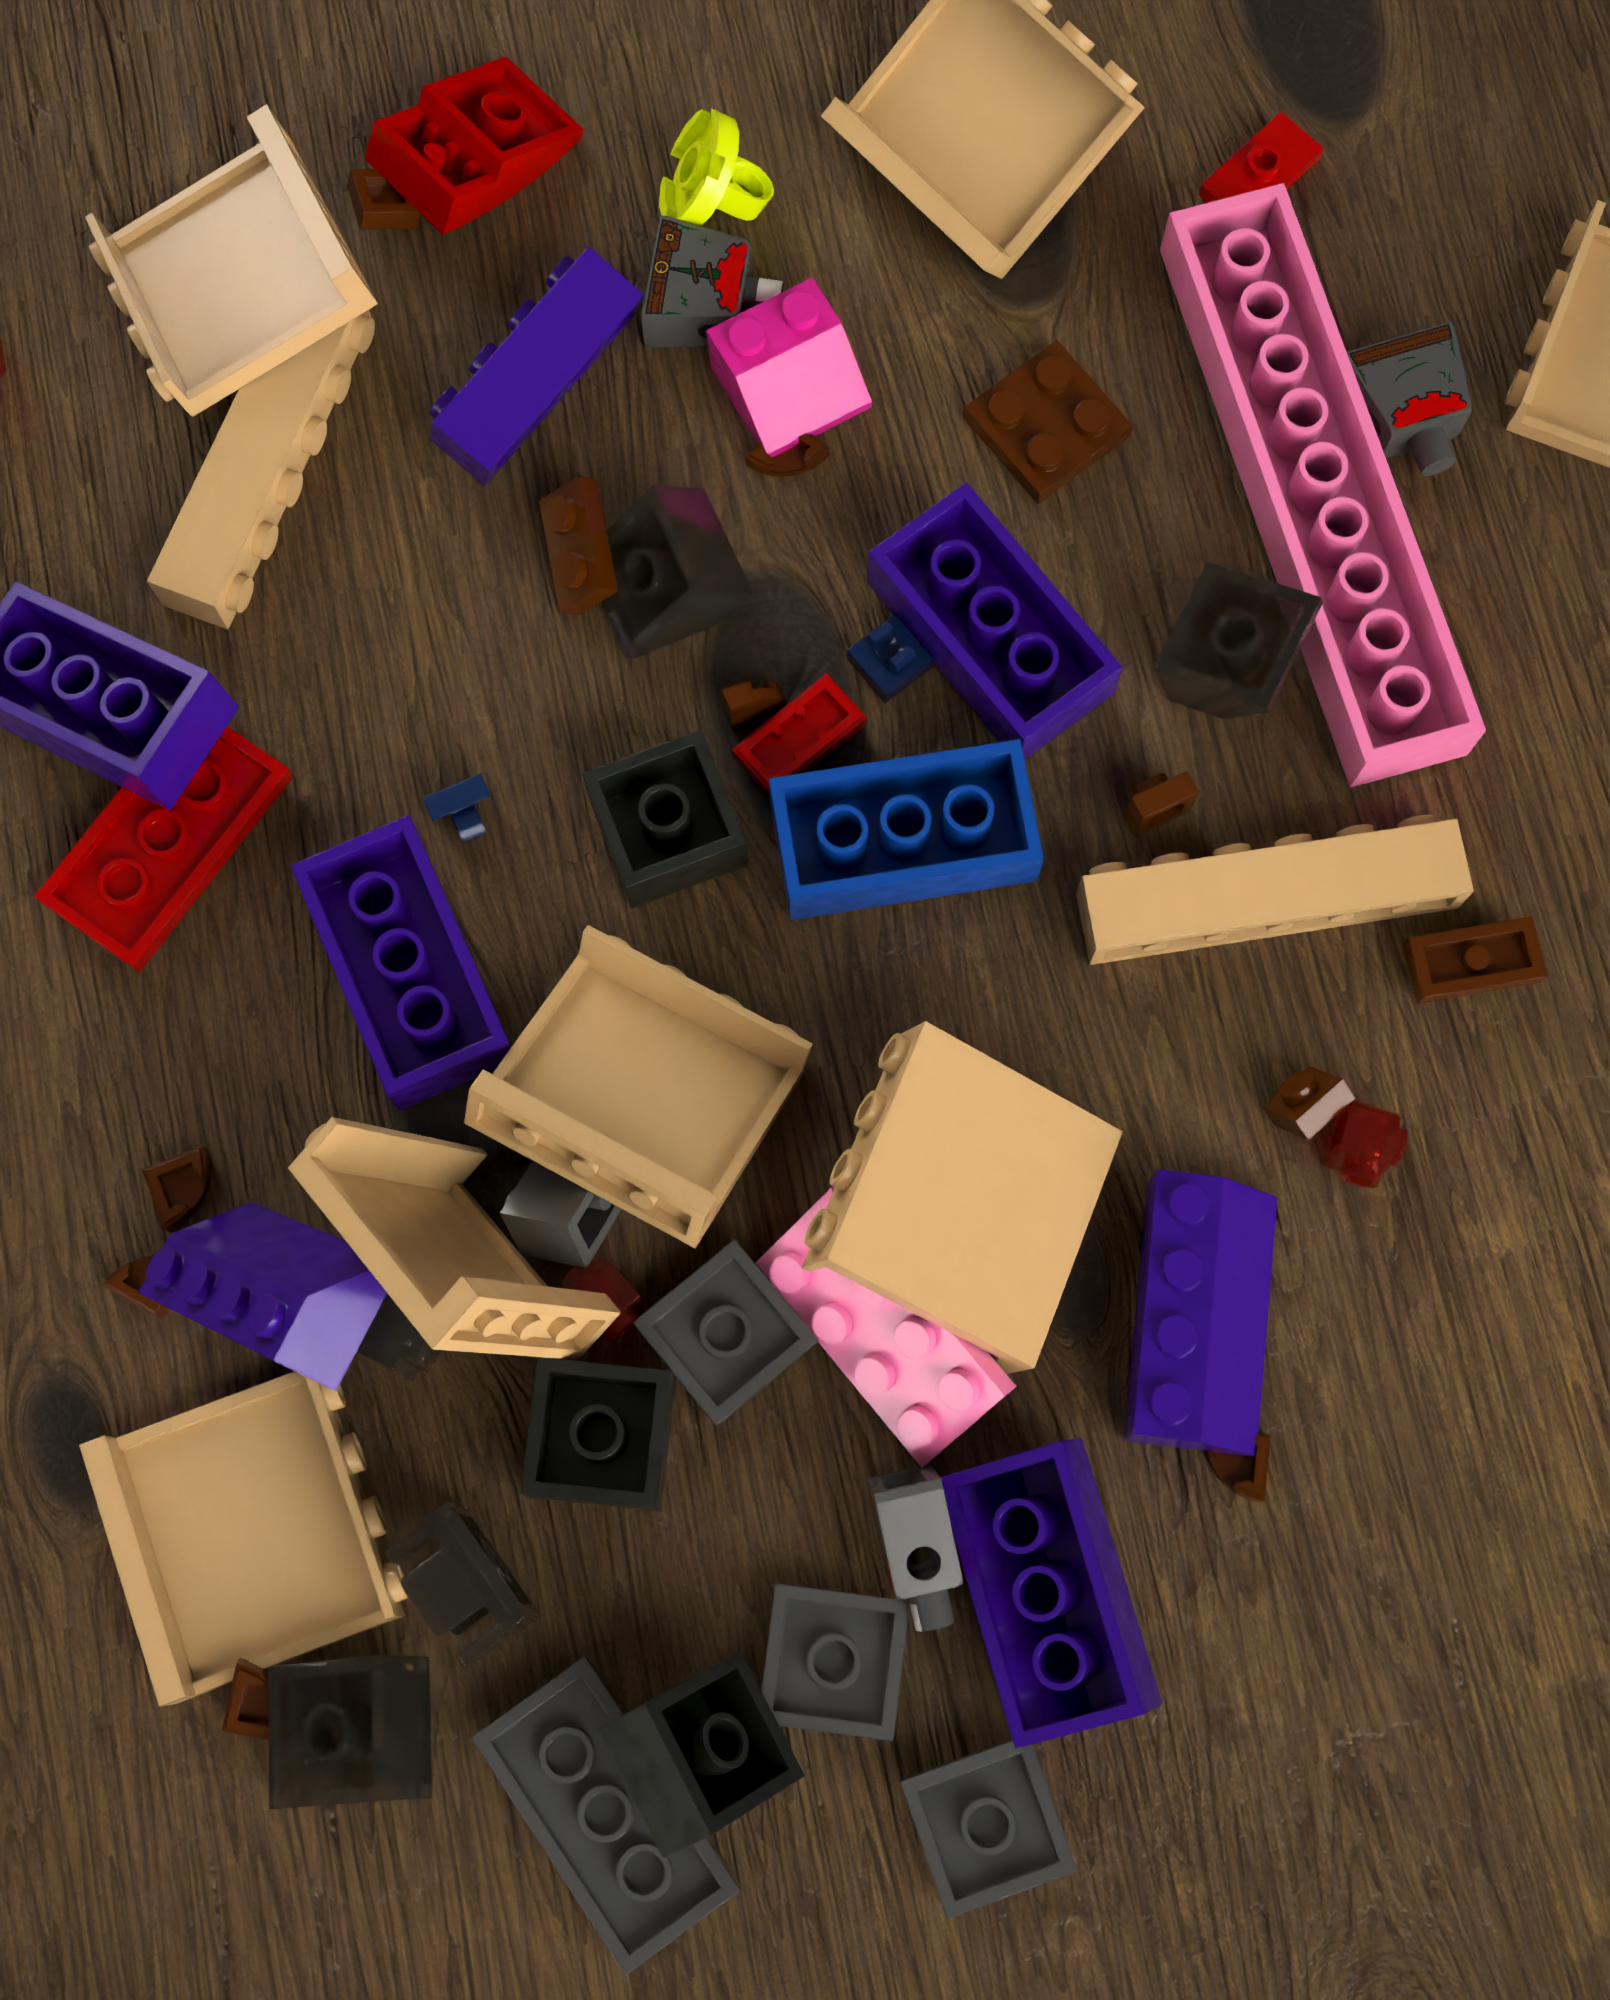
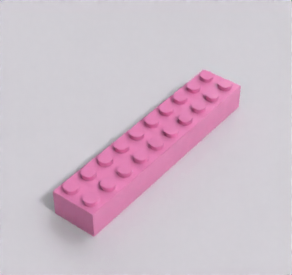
M1282 183L1170 212L1160 253L1349 787L1359 786L1467 756L1485 733L1486 728L1285 184Z

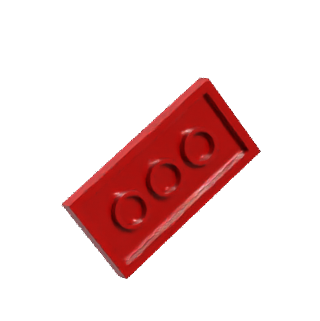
M227 726L171 811L121 787L34 897L42 905L140 973L294 776L285 765Z

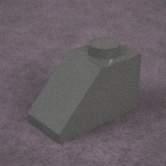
M533 1162L525 1171L516 1188L508 1194L500 1215L521 1255L587 1269L620 1213L621 1208L544 1166Z

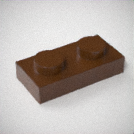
M578 475L539 500L559 612L579 615L618 592L597 480Z
M1532 916L1408 937L1403 943L1417 1004L1537 984L1548 977Z

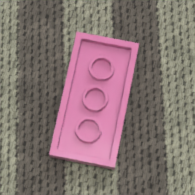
M833 1186L755 1264L818 1339V1343L921 1468H923L1017 1386L987 1351L827 1267L813 1272H808L801 1268L810 1248L804 1243L806 1232L816 1214L821 1209H826L835 1188Z

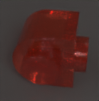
M1353 1100L1336 1118L1323 1166L1341 1171L1340 1178L1350 1184L1365 1188L1378 1187L1381 1174L1389 1169L1390 1166L1396 1167L1399 1164L1406 1147L1408 1131L1399 1128L1400 1115Z
M592 1260L587 1269L575 1266L568 1272L561 1286L564 1289L605 1293L621 1311L620 1315L594 1342V1346L604 1337L609 1343L615 1342L634 1326L633 1322L640 1317L635 1310L644 1303L642 1298L620 1272L606 1262Z

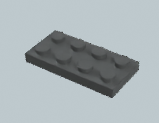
M584 1656L471 1739L626 1976L738 1893L741 1887L708 1837L671 1855L662 1857L599 1731L600 1727L624 1715L625 1712L589 1658Z

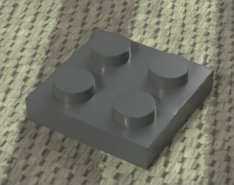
M735 1239L633 1322L636 1329L716 1427L818 1343V1339Z
M775 1584L762 1693L779 1726L893 1741L909 1601Z
M1011 1739L899 1780L947 1919L1077 1872L1033 1744L1015 1749Z

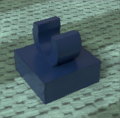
M895 614L847 650V660L885 704L933 668L934 658Z
M481 773L423 797L432 821L451 814L462 842L486 833L474 806V803L491 797Z

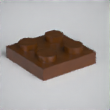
M1058 340L1051 343L964 407L963 419L1037 504L1041 503L1128 439L1133 428L1129 420Z

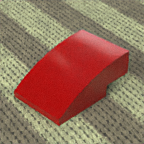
M505 56L422 87L417 106L374 121L364 159L444 235L491 211L536 180L581 140L584 129Z

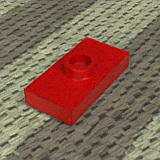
M1281 111L1201 184L1198 196L1206 203L1282 183L1285 184L1287 190L1320 160L1324 147Z
M826 673L732 749V756L770 798L769 778L809 772L861 730L867 723V717Z

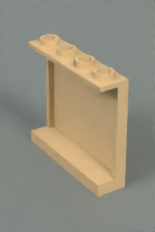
M930 0L850 103L847 104L835 97L821 117L984 271L1003 279L1145 107L1130 94L1138 83L1114 61L1110 60L1104 68H1101L1087 55L1095 46L1090 39L1069 20L1059 29L1045 16L1052 8V5L1047 0Z
M267 104L247 116L260 142L259 144L133 222L110 234L93 213L85 216L96 240L89 245V249L104 273L108 277L112 276L115 281L107 286L113 300L123 314L128 318L131 317L134 322L127 327L128 334L140 353L146 359H151L153 366L146 370L150 381L166 402L175 398L191 417L204 411L378 304L294 142Z
M1597 200L1586 222L1575 219L1561 251L1562 255L1570 257L1569 263L1565 271L1556 269L1542 301V304L1552 307L1547 321L1537 319L1523 352L1533 357L1528 372L1521 369L1517 371L1504 404L1514 407L1506 427L1507 431L1610 468V228L1599 225L1606 203Z
M587 925L583 931L578 956L493 1074L482 1070L469 1088L464 1124L687 1245L696 1248L800 1081L813 1043L799 1037L791 1028L782 1024H775L744 1008L736 999L725 994H718L691 980L676 967L663 965L638 952L621 938L606 935Z
M925 1021L901 1034H894L885 1045L878 1062V1067L884 1071L876 1090H872L867 1094L857 1110L854 1125L859 1127V1131L852 1148L842 1153L832 1170L829 1182L835 1188L826 1209H821L808 1227L804 1243L810 1248L801 1268L808 1272H813L827 1267L987 1351L1006 1374L1034 1369L1123 1131Z
M331 1117L327 1123L319 1126L309 1135L305 1142L304 1150L288 1169L431 1349L579 1360L620 1315L621 1311L605 1293L548 1287L464 1187L463 1183L488 1155L482 1148Z
M294 1371L123 1436L114 1438L104 1435L79 1445L159 1706L177 1704L232 1683L236 1663L239 1658L249 1660V1662L261 1669H268L405 1616L401 1601L409 1598L408 1586L398 1561L395 1559L387 1562L379 1538L388 1533L385 1516L377 1497L373 1495L366 1498L358 1474L367 1470L365 1456L356 1434L352 1432L345 1435L337 1411L346 1407L341 1384L334 1391Z

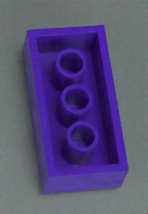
M967 482L868 552L867 583L889 610L901 620L934 658L933 663L999 742L1021 740L1024 760L1114 695L1123 669L1122 665Z
M15 581L0 603V727L171 811L239 709L238 705L208 670Z
M410 815L290 865L385 1092L399 1111L478 1077L482 1070L490 1072L498 1067L511 1049V1043Z

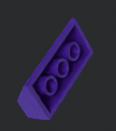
M1157 1169L1147 1183L1123 1441L1199 1451L1213 1450L1218 1451V1453L1249 1457L1256 1456L1257 1446L1254 1443L1255 1435L1258 1436L1277 1208L1276 1196L1225 1177Z
M253 1202L171 1233L163 1248L152 1257L147 1267L146 1279L138 1292L334 1391L339 1387L387 1294L345 1240Z
M1083 1439L1062 1440L940 1477L952 1532L1015 1749L1144 1715L1163 1704Z

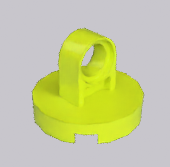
M711 108V113L703 109L697 111L686 123L670 155L680 159L673 180L664 176L662 178L659 196L661 215L702 226L712 216L715 209L749 221L758 217L774 195L773 184L760 167L737 156L740 132L735 119Z

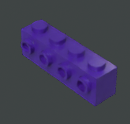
M589 246L576 261L569 255L562 259L546 280V284L551 289L537 304L528 299L520 306L507 324L512 333L499 347H496L492 342L488 343L468 368L473 377L460 391H457L453 386L449 387L429 412V415L434 418L429 439L484 486L637 314L644 294Z

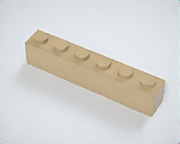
M369 310L238 390L147 579V583L162 606L227 630L236 612L242 613L247 608L254 588L252 578L261 559L267 560L275 549L278 539L277 525L286 506L292 507L299 498L303 485L302 472L310 455H317L324 444L327 434L326 421L334 404L342 403L348 393L351 383L350 370L358 353H365L372 342L375 321L371 317Z
M1420 815L1399 822L1397 824L1398 828L1374 831L1373 825L1361 824L1338 831L1334 838L1313 841L1311 834H1295L1277 840L1274 843L1275 847L1251 850L1250 844L1236 843L1214 850L1213 856L1189 859L1187 853L1179 852L1159 856L1151 861L1150 866L1127 869L1126 863L1111 862L1095 866L1089 870V875L1082 876L1076 891L1089 965L1458 909L1474 891L1458 820L1452 819L1436 822L1434 815Z

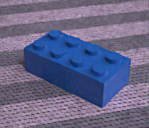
M1020 739L769 778L770 806L790 921L1036 882L1038 880L1044 858Z

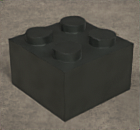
M702 730L582 773L590 804L631 909L748 866L746 840Z
M537 1357L520 1494L529 1498L661 1511L676 1382L673 1372L671 1370Z
M740 1650L599 1728L663 1858L713 1835L805 1776Z

